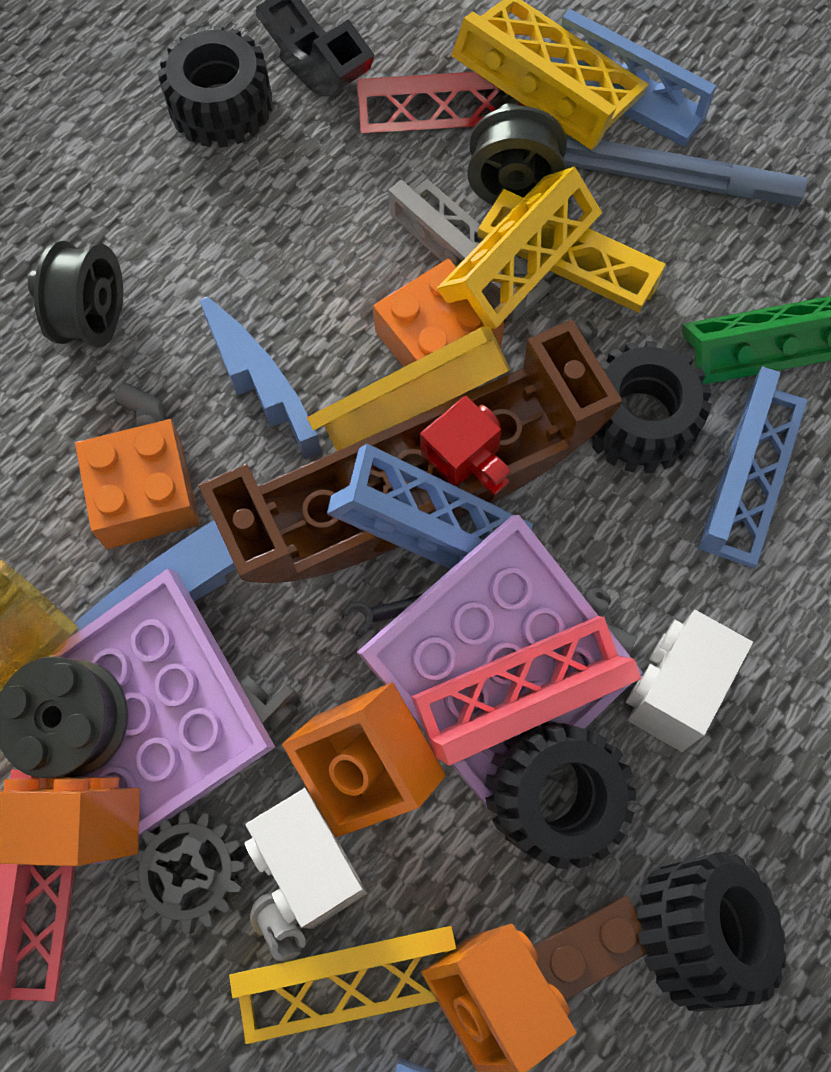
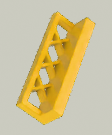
M575 166L544 176L437 287L446 303L467 299L483 324L490 326L491 329L497 328L602 214L601 209ZM571 195H573L583 211V214L577 221L567 219L568 199ZM544 224L554 226V245L551 249L541 247V231ZM518 252L528 254L527 275L524 278L514 277V256ZM490 281L501 283L500 304L495 309L492 308L482 293V290Z
M503 189L479 226L478 237L484 239L523 197ZM544 224L541 231V247L551 249L554 245V226ZM588 228L549 271L640 313L647 299L651 300L657 290L666 264ZM520 252L516 254L528 260V254Z
M485 326L306 418L312 430L325 427L336 451L444 404L511 369L490 326Z
M452 926L229 974L232 999L239 997L245 1044L437 1002L432 991L427 990L410 978V975L421 957L441 952L446 954L456 949ZM413 959L405 973L391 964ZM383 966L401 980L388 1000L375 1003L356 988L368 968ZM359 971L351 985L337 976ZM329 978L347 992L334 1012L320 1015L302 1000L315 980ZM305 983L297 996L283 988ZM405 983L420 992L397 998ZM275 990L292 1003L279 1024L256 1028L252 994ZM352 995L365 1004L343 1010ZM297 1007L310 1016L309 1018L289 1022Z

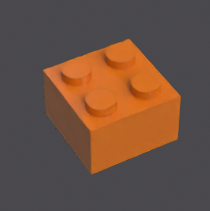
M449 258L373 305L375 332L403 367L481 327H485L467 299L446 303L437 290V287L456 268ZM503 322L497 328L491 329L500 349L502 347L504 330Z
M171 419L75 442L90 528L106 549L200 526L182 440Z
M393 682L314 716L282 743L283 748L335 838L418 809L446 777L444 770Z
M119 777L4 779V789L0 790V864L81 866L137 855L140 788L119 787Z
M513 923L471 936L459 944L456 949L449 951L421 971L477 1072H527L577 1033L567 1017L570 1014V1010L565 998L555 986L547 983L536 964L538 956L533 944L524 933L516 930Z

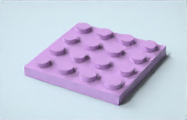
M512 515L357 653L384 685L391 682L395 684L417 725L424 732L411 696L598 615L520 515ZM610 631L618 656L631 658ZM594 633L579 639L571 660L586 666L602 659ZM564 646L553 651L561 655ZM546 655L534 658L525 680L537 686L550 682L558 661ZM518 666L513 667L507 670L506 672L515 675ZM568 666L565 675L577 669ZM638 667L639 673H640V675H641L643 672H642L641 669ZM499 675L486 679L477 701L491 707L504 702L512 681ZM631 684L550 721L585 729ZM471 686L458 691V693L468 696ZM522 686L519 695L527 691H530L531 689ZM449 695L429 704L439 730L457 722L465 703L464 701ZM475 706L471 716L484 710ZM521 733L519 735H516L515 737L522 738L523 736ZM503 742L451 765L486 808L485 797L494 795V790L485 786L486 775L496 774L498 766L490 762L495 752L503 756L508 749Z
M167 568L43 656L63 657L98 664L108 670L121 685L128 706V724L120 748L112 759L97 771L80 777H71V779L119 777V787H139V839L142 838L141 834L143 832L153 831L160 826V822L165 819L169 820L275 748L177 571ZM106 860V861H101V862H96V863H93V864L96 865V864L106 863L108 860Z

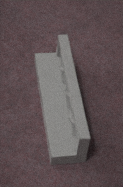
M428 179L415 189L410 188L404 181L400 180L388 190L390 215L442 262L449 258L457 267L483 241L482 238L478 237L480 224ZM428 195L439 205V212L426 202L423 197ZM444 210L451 216H444ZM454 225H462L463 227H465L470 232V239H468ZM474 236H475L480 242H474ZM514 256V277L524 278L527 275V265L517 256ZM541 279L534 287V290L526 295L506 319L514 323L549 293L551 286ZM490 281L482 290V293L490 305L496 308L500 304L501 283Z

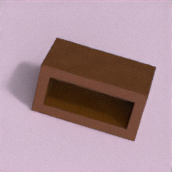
M628 896L618 897L533 944L538 956L537 966L547 983L555 986L565 1000L646 955L644 945L640 946L638 932H641V923L637 920V912Z

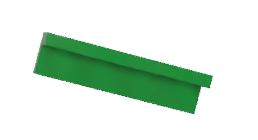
M831 296L683 323L682 333L684 339L695 348V369L701 367L706 374L702 384L757 375L762 366L779 371L831 361Z

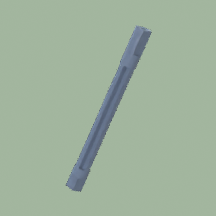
M566 134L567 149L563 158L566 166H575L576 168L792 206H799L804 198L807 187V177L601 140L593 150H590Z

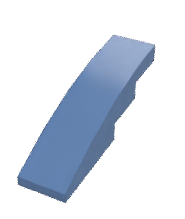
M209 297L200 299L205 318L236 394L240 395L255 389L270 427L288 421L304 460L322 453L316 430H312L306 418L308 415L298 395L270 355L238 321Z
M213 520L152 560L106 595L75 622L79 631L167 568L177 571L194 602L227 583L225 575L235 570L236 567L215 521Z

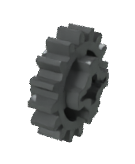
M181 811L178 825H175L170 819H165L159 823L162 832L158 835L149 831L141 834L148 846L144 851L138 850L137 855L131 856L134 860L140 862L139 870L126 873V879L139 882L140 889L136 890L129 897L131 902H147L149 904L142 914V918L145 921H152L159 917V915H162L160 930L171 932L178 920H180L183 934H192L195 931L197 919H200L206 928H212L216 926V919L213 913L215 910L218 909L228 914L232 913L234 908L227 900L230 892L236 894L244 893L245 888L234 880L235 874L248 870V864L234 860V855L239 853L244 847L242 842L238 840L228 843L225 841L231 831L228 825L222 823L212 831L213 816L203 813L198 819L197 824H194L192 813ZM184 836L180 847L166 854L161 853L170 842ZM210 843L216 847L220 855L222 873L214 870L208 857L211 849ZM191 861V866L198 869V873L207 875L208 879L206 881L195 878V880L186 879L183 882V877L176 874L177 871L169 869L167 864L172 863L179 866L180 863L185 865ZM154 872L159 874L165 888L162 899L154 884ZM205 890L215 892L202 905L186 910L187 906H190L193 896Z

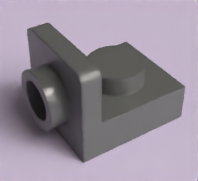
M247 675L241 682L239 681L267 733L271 729L275 732L281 731L297 714L298 709L294 705L300 698L289 684H286L264 705L263 702L269 696L254 680Z

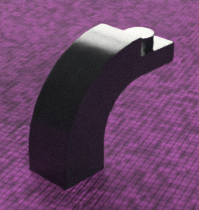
M266 0L256 6L257 18L280 48L279 58L314 93L321 96H331L370 70L375 55L349 19L326 33L301 0Z

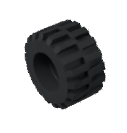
M214 26L213 30H205V27L196 29L197 33L192 35L186 33L180 36L179 43L172 42L167 48L168 55H162L160 60L161 69L158 70L160 86L175 128L179 133L184 131L186 139L194 142L199 137L201 146L211 147L212 141H218L219 148L228 147L227 140L235 139L236 143L240 144L245 142L244 134L247 132L255 136L260 131L258 122L266 125L269 119L268 111H272L273 106L266 60H264V54L260 46H255V41L250 36L242 37L241 31L233 28L229 31H224V27ZM216 84H226L217 88H207Z
M646 341L645 346L641 348L638 347L636 342L626 344L623 353L616 348L608 354L606 362L601 360L600 365L620 398L634 393L648 394L660 400L670 414V417L664 420L647 421L631 414L621 403V406L613 416L592 436H595L592 448L597 454H600L603 450L609 452L606 462L615 466L618 460L627 462L625 471L634 473L638 465H644V473H655L660 462L664 470L673 467L678 458L683 460L688 455L710 414L712 403H709L708 400L712 393L710 384H702L706 374L701 367L693 369L691 365L694 359L687 353L680 357L675 354L677 347L669 344L666 345L665 349L657 348V341Z
M547 721L541 724V727L536 726L523 732L522 738L514 736L505 740L503 744L508 750L504 756L495 752L490 763L498 766L495 775L487 774L485 786L494 790V795L485 797L487 809L497 814L492 819L497 830L505 834V839L535 860L543 864L549 863L559 869H568L569 863L577 868L590 866V855L599 860L608 856L610 852L607 845L611 841L618 845L621 843L625 834L620 831V828L624 821L631 824L635 813L627 809L628 801L636 800V788L628 786L626 783L628 779L633 777L630 765L619 762L623 756L621 751L616 746L607 744V738L598 733L553 721ZM570 763L578 778L576 800L565 815L553 821H545L539 805L541 787L547 776L554 769L563 764Z
M718 852L660 867V870L653 871L648 877L649 884L644 885L640 893L643 905L637 908V920L641 923V932H638L640 946L644 945L647 955L644 960L649 971L655 972L656 984L663 993L669 992L673 1003L679 1007L686 1006L688 1011L693 1012L761 1004L762 1001H768L774 996V988H779L783 979L781 968L786 966V954L784 952L786 939L780 922L781 915L778 906H775L772 893L767 884L762 883L758 871L752 865L747 866L744 859L736 854L730 856L728 852Z

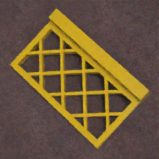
M502 0L481 16L471 12L464 17L451 55L523 105L542 110L553 116L561 124L566 134L590 150H593L601 142L605 131L644 95L649 86L647 82L522 0ZM511 12L521 20L509 19L508 13ZM515 34L530 36L531 40L516 39ZM543 38H550L556 43L544 42ZM549 57L562 58L566 64L551 62ZM577 60H579V61H585L586 63H588V64L591 65L592 67H590V66H581V65L578 64V61H577ZM585 80L599 82L600 87L586 86ZM612 83L619 84L627 90L614 89Z

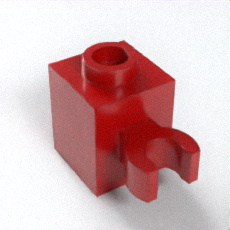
M465 395L420 433L421 455L452 485L457 487L474 473L480 483L495 496L509 484V480L506 477L511 473V470L500 458L494 455L499 451L500 423L494 413L486 406L475 405Z

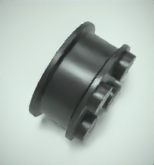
M516 104L502 105L498 110L484 116L475 125L470 137V153L472 157L468 164L467 176L472 190L482 200L494 205L503 189L524 198L544 176L565 170L566 165L563 158L566 154L567 138L563 127L553 116L542 110Z
M59 240L51 243L43 252L37 269L32 270L28 278V290L34 298L35 312L43 336L57 344H66L76 338L82 339L90 347L101 348L106 346L114 336L123 307V279L116 255L111 248L104 244H92L83 250L77 249L68 241Z
M43 657L21 667L12 675L0 692V749L15 768L27 775L37 778L80 777L88 775L108 763L122 744L128 724L126 697L117 679L98 664L63 657Z

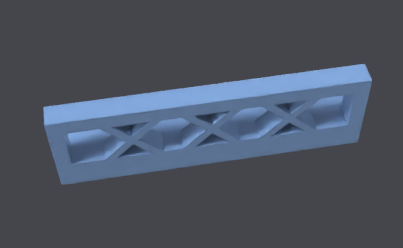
M568 9L562 17L561 26L572 34L574 30L583 34L592 47L649 84L644 95L623 115L685 147L705 121L717 85L589 18ZM612 49L619 53L625 64L614 60L609 50ZM549 57L551 62L566 64L562 58ZM577 60V61H578V64L581 65V66H590V67H592L591 65H589V64L586 63L585 61H579V60ZM644 69L657 73L661 83L650 79ZM585 80L586 86L600 87L599 82ZM612 83L614 89L627 90L619 84ZM685 88L701 96L699 103L697 104L686 98L681 89Z
M763 366L750 387L698 547L700 550L751 568H755L758 564L807 404V399L777 390L776 386L781 372ZM771 402L793 409L790 421L773 429L767 419ZM786 432L782 443L777 435ZM769 439L779 455L777 463L760 469L754 459L758 443ZM774 472L769 484L765 475ZM757 480L766 496L763 505L747 511L741 496L745 484ZM761 513L756 526L752 517ZM742 521L745 523L753 537L749 553L725 545L732 525Z
M369 444L359 448L350 486L331 496L327 514L449 569H452L486 539L495 527L500 526L513 515ZM372 465L385 471L394 491L384 494L367 486ZM418 486L426 490L437 511L427 514L419 510L409 489ZM460 506L468 510L477 530L471 534L461 530L452 509ZM524 520V522L532 531L533 524Z

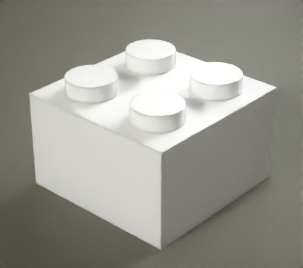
M695 609L683 624L674 620L667 633H664L649 659L658 665L656 667L652 664L648 666L644 675L641 676L642 679L636 682L626 700L627 704L634 707L627 721L683 752L705 735L753 641Z
M306 788L245 824L252 836L250 840L245 842L246 849L261 873L265 871L268 876L271 874L274 876L279 889L274 891L272 896L288 924L294 921L295 924L299 923L301 928L313 929L368 894L339 841L335 838Z

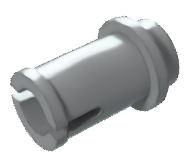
M272 893L262 895L254 902L250 914V923L256 933L264 936L273 958L279 962H287L298 957L301 952L297 949L293 938L299 947L304 948L305 937L294 921L289 924L286 922L273 899Z

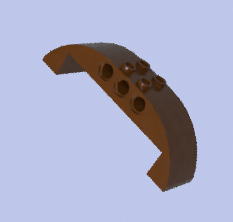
M573 319L528 338L522 369L265 484L257 485L247 463L199 484L198 486L241 580L254 583H283L309 579L346 569L400 547L328 515L327 511L331 496L350 486L358 450L365 444L374 446L450 483L421 455L420 433L465 395L475 405H484L489 408L497 417L500 423L501 435L499 451L494 455L509 467L511 473L506 477L509 480V484L495 496L480 483L474 473L457 486L458 488L492 504L525 486L573 453L613 416L622 403V399ZM372 465L367 486L384 494L394 491L385 471ZM418 486L409 489L419 510L427 514L437 511L426 490ZM460 506L452 509L456 520L470 514L468 510Z

